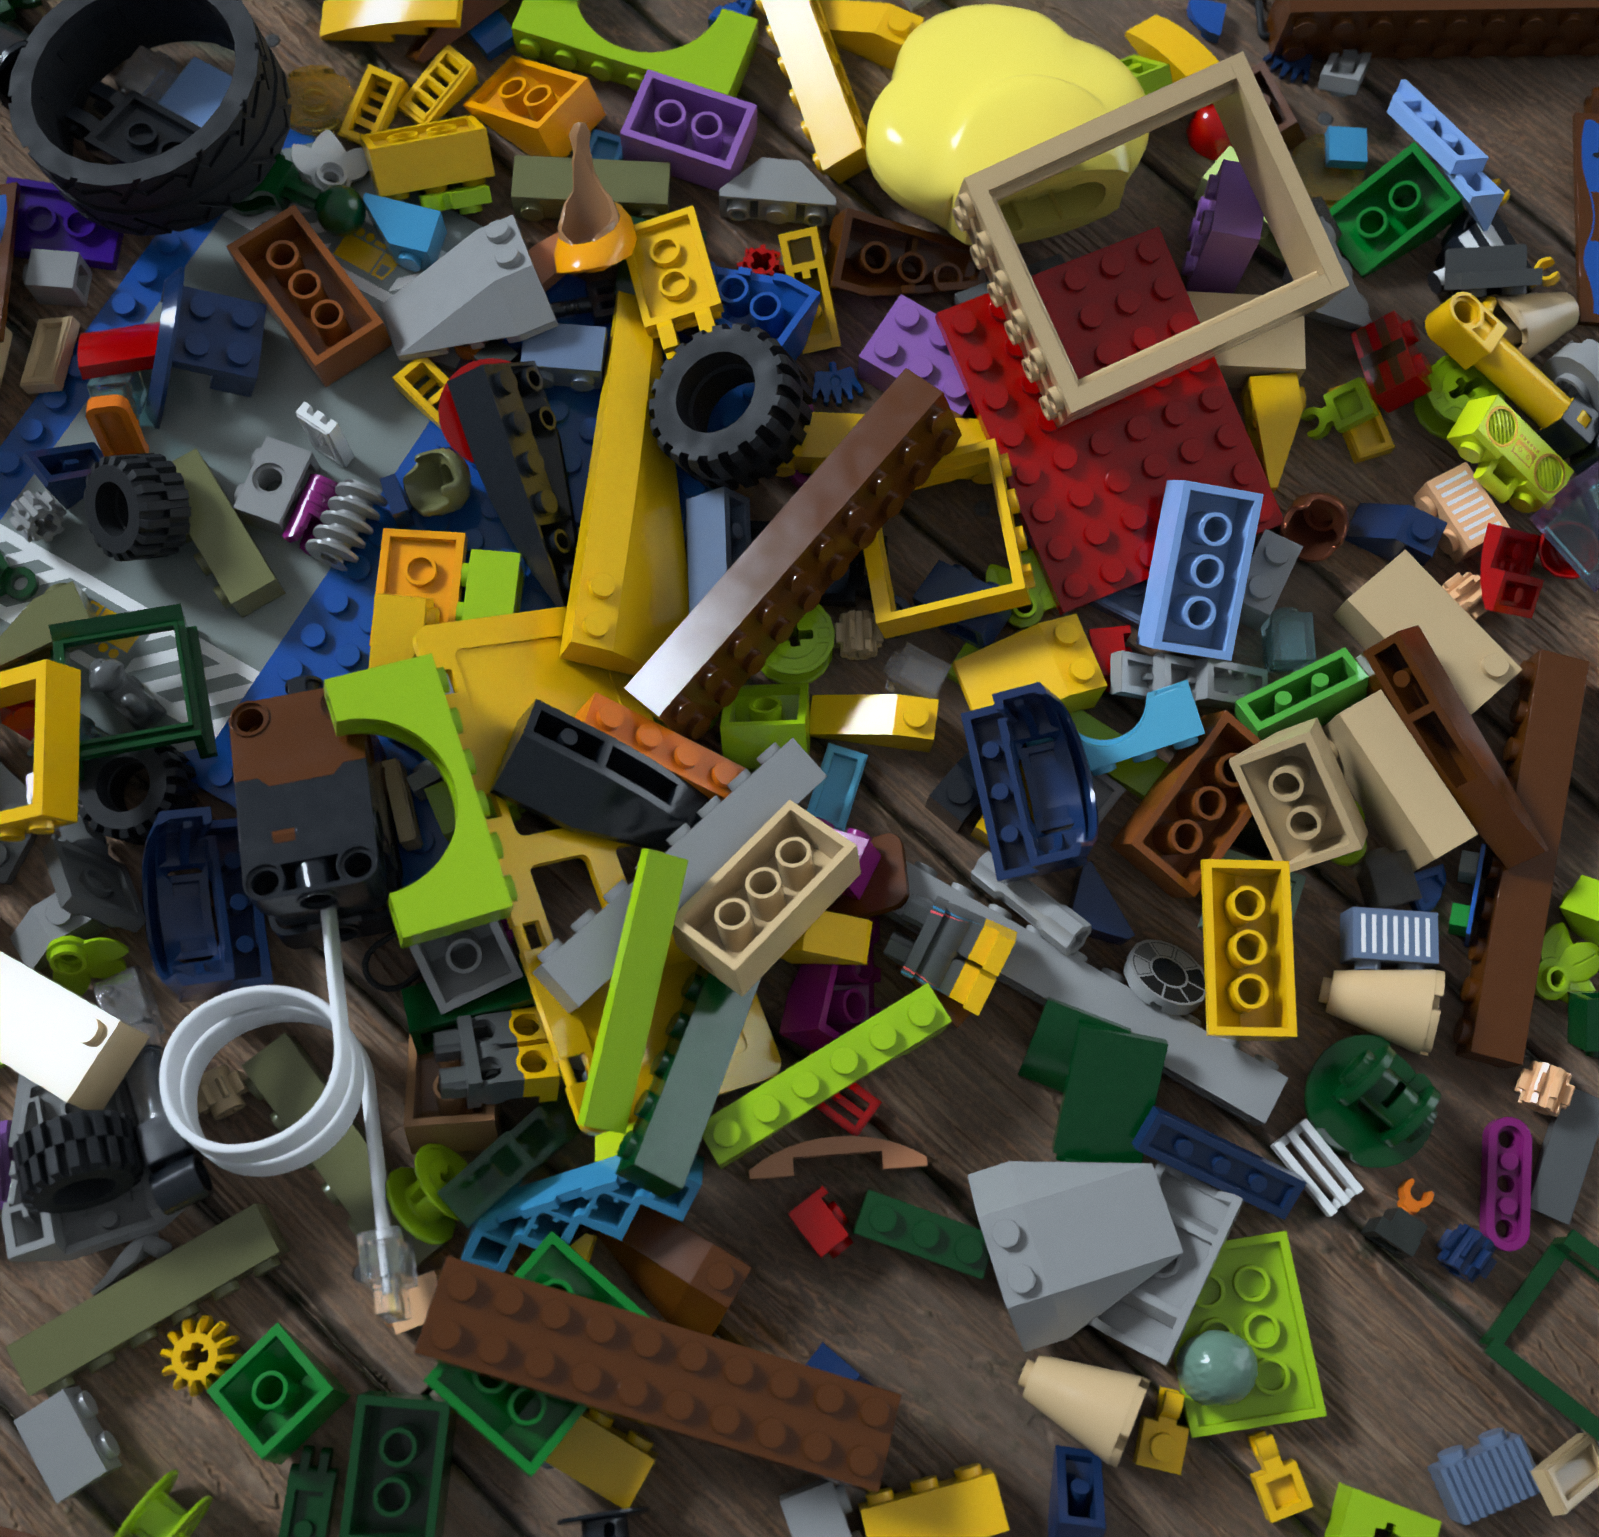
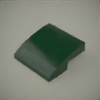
M1048 997L1018 1075L1064 1092L1079 1022L1130 1033L1131 1028Z

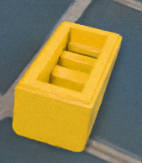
M448 44L438 53L397 105L398 109L417 125L438 121L479 83L475 66ZM442 80L449 84L446 88L440 84ZM432 91L439 98L435 100L428 93ZM419 101L430 108L427 113L416 105Z
M368 64L338 135L362 146L359 136L362 134L354 131L357 124L372 130L371 133L387 130L399 110L397 105L409 90V86L404 79ZM378 87L388 90L387 96L377 93ZM371 99L383 104L381 110L369 105ZM364 112L376 116L377 119L373 123L361 116Z
M428 357L414 359L392 377L395 388L441 429L438 410L433 406L439 402L442 390L449 378ZM425 376L430 378L418 390L413 387ZM438 385L441 389L426 400L423 396Z

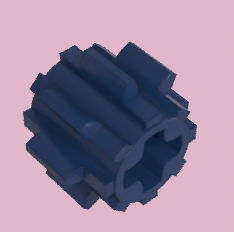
M1460 1223L1457 1229L1453 1231L1447 1228L1436 1244L1442 1250L1436 1258L1439 1264L1452 1275L1468 1284L1469 1282L1473 1284L1479 1276L1486 1279L1497 1263L1491 1257L1497 1249L1494 1243L1483 1233L1465 1223L1463 1225Z

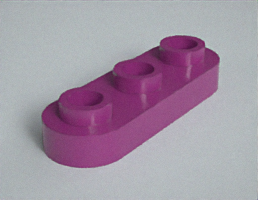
M1503 1117L1490 1121L1482 1134L1479 1230L1494 1243L1497 1251L1519 1250L1527 1243L1530 1235L1532 1135L1526 1124L1514 1117ZM1501 1132L1505 1133L1509 1138V1144L1506 1148L1502 1147L1498 1140ZM1500 1176H1503L1508 1183L1505 1192H1502L1497 1186V1180ZM1500 1220L1506 1225V1233L1503 1237L1498 1235L1496 1231V1224Z

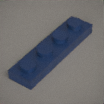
M1154 1105L1132 1141V1145L1137 1151L1224 1192L1235 1194L1243 1198V1201L1284 1220L1307 1184L1301 1175Z

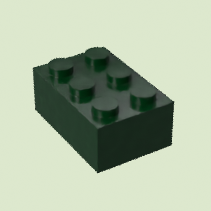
M373 1390L357 1395L339 1537H443L457 1412L440 1396Z

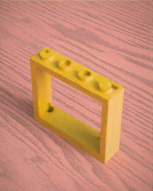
M995 438L954 448L950 454L944 455L931 470L927 481L923 485L916 487L915 490L990 471L1013 583L897 611L881 527L872 544L863 549L875 620L885 639L1031 604L1028 589L1036 588L1031 563L1023 564L1021 551L1028 550L1023 525L1015 526L1013 514L1020 513L1015 488L1008 489L1006 477L1013 476L1008 453L1000 455Z
M44 659L0 672V708L35 699L33 802L29 805L0 812V841L25 840V835L31 833L54 834V828L78 823L80 669Z

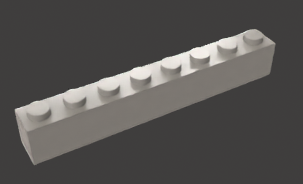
M794 738L781 748L774 742L756 758L761 766L751 774L745 768L727 784L732 792L724 800L721 801L715 795L697 811V814L702 819L693 828L685 822L666 839L672 846L665 852L666 854L689 860L677 911L789 800L798 804L827 777ZM624 879L618 882L603 896L608 904L596 914L590 908L570 926L575 931V934L563 944L557 937L537 955L542 964L532 974L568 1013L581 1006L612 977L634 881L629 885Z

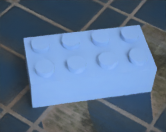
M1187 480L1166 481L1136 644L1152 649L1228 661L1232 660L1264 494Z

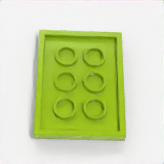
M1283 1230L1226 1240L1173 1354L1176 1373H1178L1176 1367L1177 1355L1186 1340L1204 1331L1220 1330L1238 1335L1246 1340L1248 1345L1252 1346L1257 1357L1258 1375L1253 1388L1242 1401L1220 1406H1207L1194 1401L1186 1394L1178 1379L1180 1393L1185 1395L1183 1408L1187 1427L1189 1428V1436L1196 1438L1327 1416L1287 1231Z

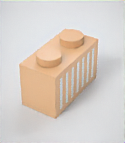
M1467 461L1427 481L1413 496L1416 508L1447 522L1438 544L1443 552L1450 555L1455 564L1482 550L1488 523L1510 528L1484 487L1473 478L1474 472Z

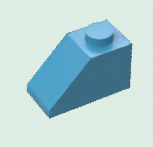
M369 193L364 194L363 202L369 218L397 264L410 271H419L420 269L426 270L438 260L447 234L441 211Z

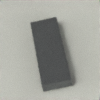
M1575 1088L1570 1106H1567V1109L1561 1108L1557 1117L1551 1116L1531 1177V1212L1561 1225L1570 1224L1599 1135V1098Z

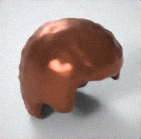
M1312 492L1303 494L1294 500L1284 514L1279 535L1303 546L1297 559L1312 563L1324 561L1342 545L1349 529L1347 506L1341 499L1330 493Z

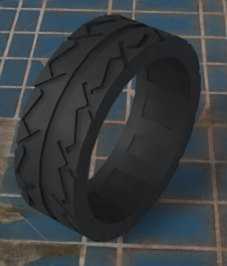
M62 0L41 19L26 39L28 44L26 47L21 48L11 72L8 97L12 96V103H9L8 106L12 128L23 148L28 147L30 150L28 155L31 159L35 161L52 184L61 192L62 196L87 220L119 233L139 236L172 234V230L181 232L208 223L232 209V204L240 203L262 183L277 161L274 158L276 154L281 153L290 129L292 104H288V99L291 98L286 74L241 0ZM186 41L214 43L235 52V67L231 84L220 106L208 121L183 143L160 155L134 163L107 165L85 162L73 157V136L70 135L68 130L73 124L66 122L64 115L73 106L82 109L90 95L89 90L124 61L154 47Z

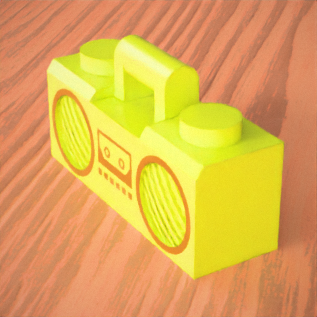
M1498 394L1469 400L1446 437V440L1458 450L1461 458L1471 464H1479L1473 474V478L1499 503L1509 500L1510 505L1521 513L1550 510L1557 502L1574 472Z

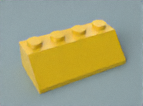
M1202 859L1201 886L1207 1036L1238 1041H1285L1297 1037L1290 862Z

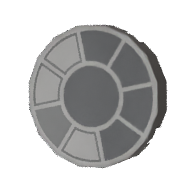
M1147 939L1136 943L1127 956V961L1124 964L1125 978L1133 992L1148 1005L1153 1001L1157 1005L1163 1006L1160 1011L1164 1013L1186 1015L1196 1011L1205 998V973L1202 967L1191 955L1178 946L1162 940Z

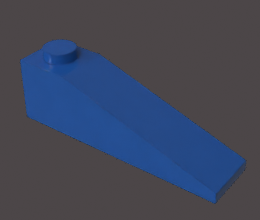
M710 261L724 312H721L722 318L715 320L716 326L727 324L732 328V324L742 323L748 324L751 328L759 327L772 338H775L796 361L806 346L821 299V293L786 274L774 273V276L753 273L751 268L740 266L738 270L715 266L714 262Z

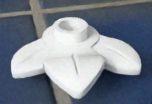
M329 129L323 131L315 139L311 148L301 144H292L291 159L297 170L311 179L312 186L321 190L336 184L350 187L351 183L363 179L368 173L369 168L363 148H355L346 152L340 141ZM330 179L335 181L336 183L328 182L326 180Z

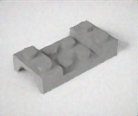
M1158 1161L1154 1170L1183 1253L1087 1325L1157 1363L1168 1367L1213 1265L1242 1208L1243 1198L1217 1190L1184 1172Z

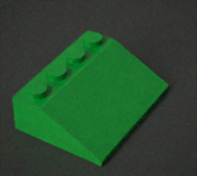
M553 1231L548 1234L513 1275L649 1317ZM438 1363L423 1380L528 1477H532L587 1409V1407Z

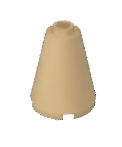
M1567 292L1489 295L1495 297L1498 302L1493 315L1508 328L1503 336L1527 359H1531L1573 329L1579 320V306L1574 297ZM1486 297L1481 298V299H1478V300H1479L1480 302H1483Z
M1436 969L1334 970L1332 978L1323 977L1318 1002L1326 1003L1325 1012L1376 1036H1380L1418 1055L1428 1056L1431 1053L1441 1013L1439 1010L1440 997L1437 996L1443 997L1445 972Z
M1040 1354L1036 1362L1027 1359L1018 1385L1025 1388L1022 1396L1025 1400L1105 1463L1117 1468L1151 1380L1143 1376Z

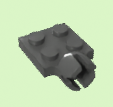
M78 817V823L59 827L61 836L52 834L51 840L42 849V853L61 908L72 915H83L99 920L109 927H120L137 933L147 920L126 864L114 860L108 854L109 844L106 836L88 826L89 822L81 817Z

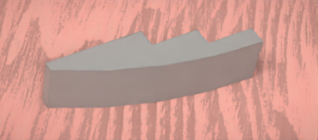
M1121 650L1110 654V694L1146 700L1148 692L1188 679L1196 706L1235 709L1236 700L1268 685V670L1209 657L1198 660L1169 654L1152 657Z

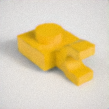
M1160 1386L1155 1418L1141 1415L1133 1462L1136 1465L1181 1475L1189 1428L1185 1425L1176 1424L1180 1417L1185 1397L1178 1390Z
M1263 1429L1247 1435L1251 1450L1261 1466V1470L1249 1475L1266 1520L1274 1523L1314 1507L1297 1462L1292 1458L1284 1461L1281 1460L1273 1435H1267Z

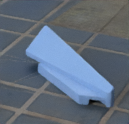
M1401 79L1387 113L1423 147L1441 174L1462 198L1464 206L1482 231H1487L1505 194L1482 172L1489 157L1406 79Z

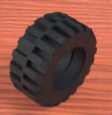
M734 323L732 328L727 324L712 326L711 332L707 333L705 330H701L692 335L693 340L688 344L682 342L675 349L676 355L670 361L666 359L661 366L660 371L663 373L660 379H655L651 391L655 398L649 401V416L653 418L650 420V428L653 436L657 439V445L663 453L694 480H698L704 486L713 489L725 486L730 490L739 489V484L749 488L759 484L758 479L762 477L769 479L777 474L776 468L783 462L788 464L795 456L792 451L796 445H802L807 435L803 430L804 426L811 423L813 411L808 405H811L813 401L812 390L807 385L808 378L802 368L780 343L759 327L751 328L748 324ZM755 383L752 400L743 415L730 426L716 432L707 433L709 417L717 402L733 388L742 384Z

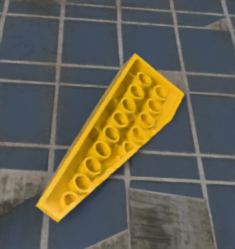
M618 291L559 658L635 676L689 615L688 566L676 464L657 445V439L653 436L650 428V420L653 418L649 416V401L655 398L651 391L655 379H660L663 373L660 371L664 363L660 338L653 340L652 335L648 336L636 296Z

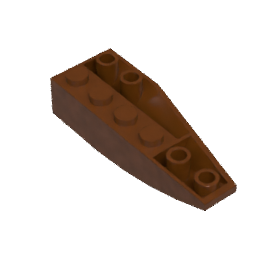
M1419 625L1395 632L1363 651L1355 658L1369 676L1366 697L1380 689L1382 690L1478 833L1477 836L1507 869L1549 850Z

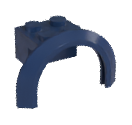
M182 266L165 279L161 296L163 304L158 339L145 412L156 429H160L171 367L210 375V389L251 397L258 377L266 304L183 286L185 267Z

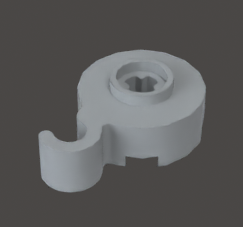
M1586 339L1582 343L1570 341L1546 361L1542 372L1567 396L1572 397L1579 393L1599 412V343L1592 339Z

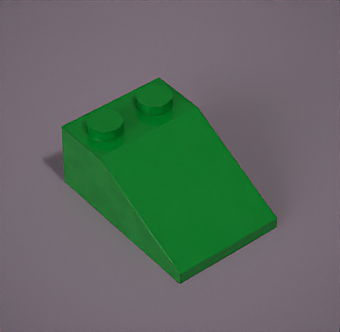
M1414 141L1321 216L1334 229L1336 234L1335 243L1359 275L1365 278L1434 238L1451 225L1455 218L1464 211V205L1459 194Z

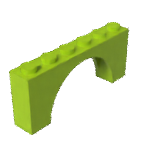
M523 0L511 27L516 51L530 59L539 58L549 61L566 70H578L590 74L601 81L610 80L626 85L638 92L647 69L737 98L758 45V19L723 8L715 22L700 37L682 47L663 52L632 51L606 41L587 24L578 8L579 0Z
M432 653L324 679V697L337 737L349 734H374L407 744L425 756L435 766L447 784L452 797L455 811V831L446 852L439 862L421 879L389 894L388 906L402 949L508 918L513 908L512 902L518 900L516 887L511 875L503 876L499 859L504 858L500 838L497 832H489L485 817L490 816L486 795L483 790L476 791L472 780V775L477 774L472 752L469 748L462 749L458 734L463 733L460 714L456 707L449 708L445 696L446 693H450L444 667L436 668Z
M926 983L710 1116L702 1138L722 1170L843 1089L887 1063L909 1054L938 1036L947 1028L952 1020L929 983Z

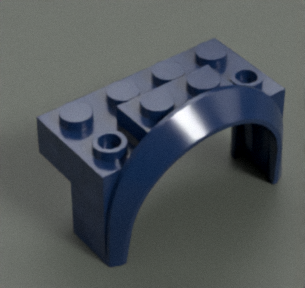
M1036 682L992 694L994 705L961 713L997 881L1005 884L1087 865V857L1098 836L1097 800L1081 738L1063 702L1042 683ZM1047 737L1055 739L1050 742L1022 748L1027 742ZM1019 757L1022 763L1023 771L1028 786L1034 816V823L1031 820V815L1019 766ZM1072 826L1070 829L1045 834V832Z
M211 806L160 811L147 836L143 853L142 903L143 912L147 920L145 922L148 948L157 976L162 983L178 994L179 1003L211 999L245 987L274 984L264 914L255 907L242 886L243 879L237 818L212 820ZM198 868L203 871L200 873L167 876L171 871ZM208 879L210 880L212 885L213 900L219 936L218 946L213 924Z

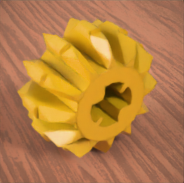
M212 1315L201 1316L198 1323L193 1318H187L182 1321V1332L172 1330L168 1333L167 1337L174 1345V1348L162 1349L159 1354L163 1358H171L172 1364L166 1366L162 1370V1374L169 1376L177 1373V1377L173 1382V1389L179 1391L188 1385L190 1396H199L203 1392L204 1387L207 1390L230 1368L227 1365L228 1363H236L242 1357L238 1352L230 1353V1346L236 1345L240 1341V1337L238 1335L224 1337L229 1328L227 1321H220L214 1326ZM202 1348V1352L208 1351V1360L206 1362L200 1363L201 1359L195 1360L194 1352L196 1349Z

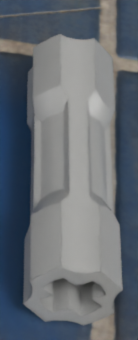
M987 851L978 859L976 866L971 871V880L994 899L1003 901L1039 930L1043 938L1066 956L1071 953L1075 954L1084 945L1091 933L1092 925L1067 905L1057 902L1028 878L1005 884L998 882L991 852Z

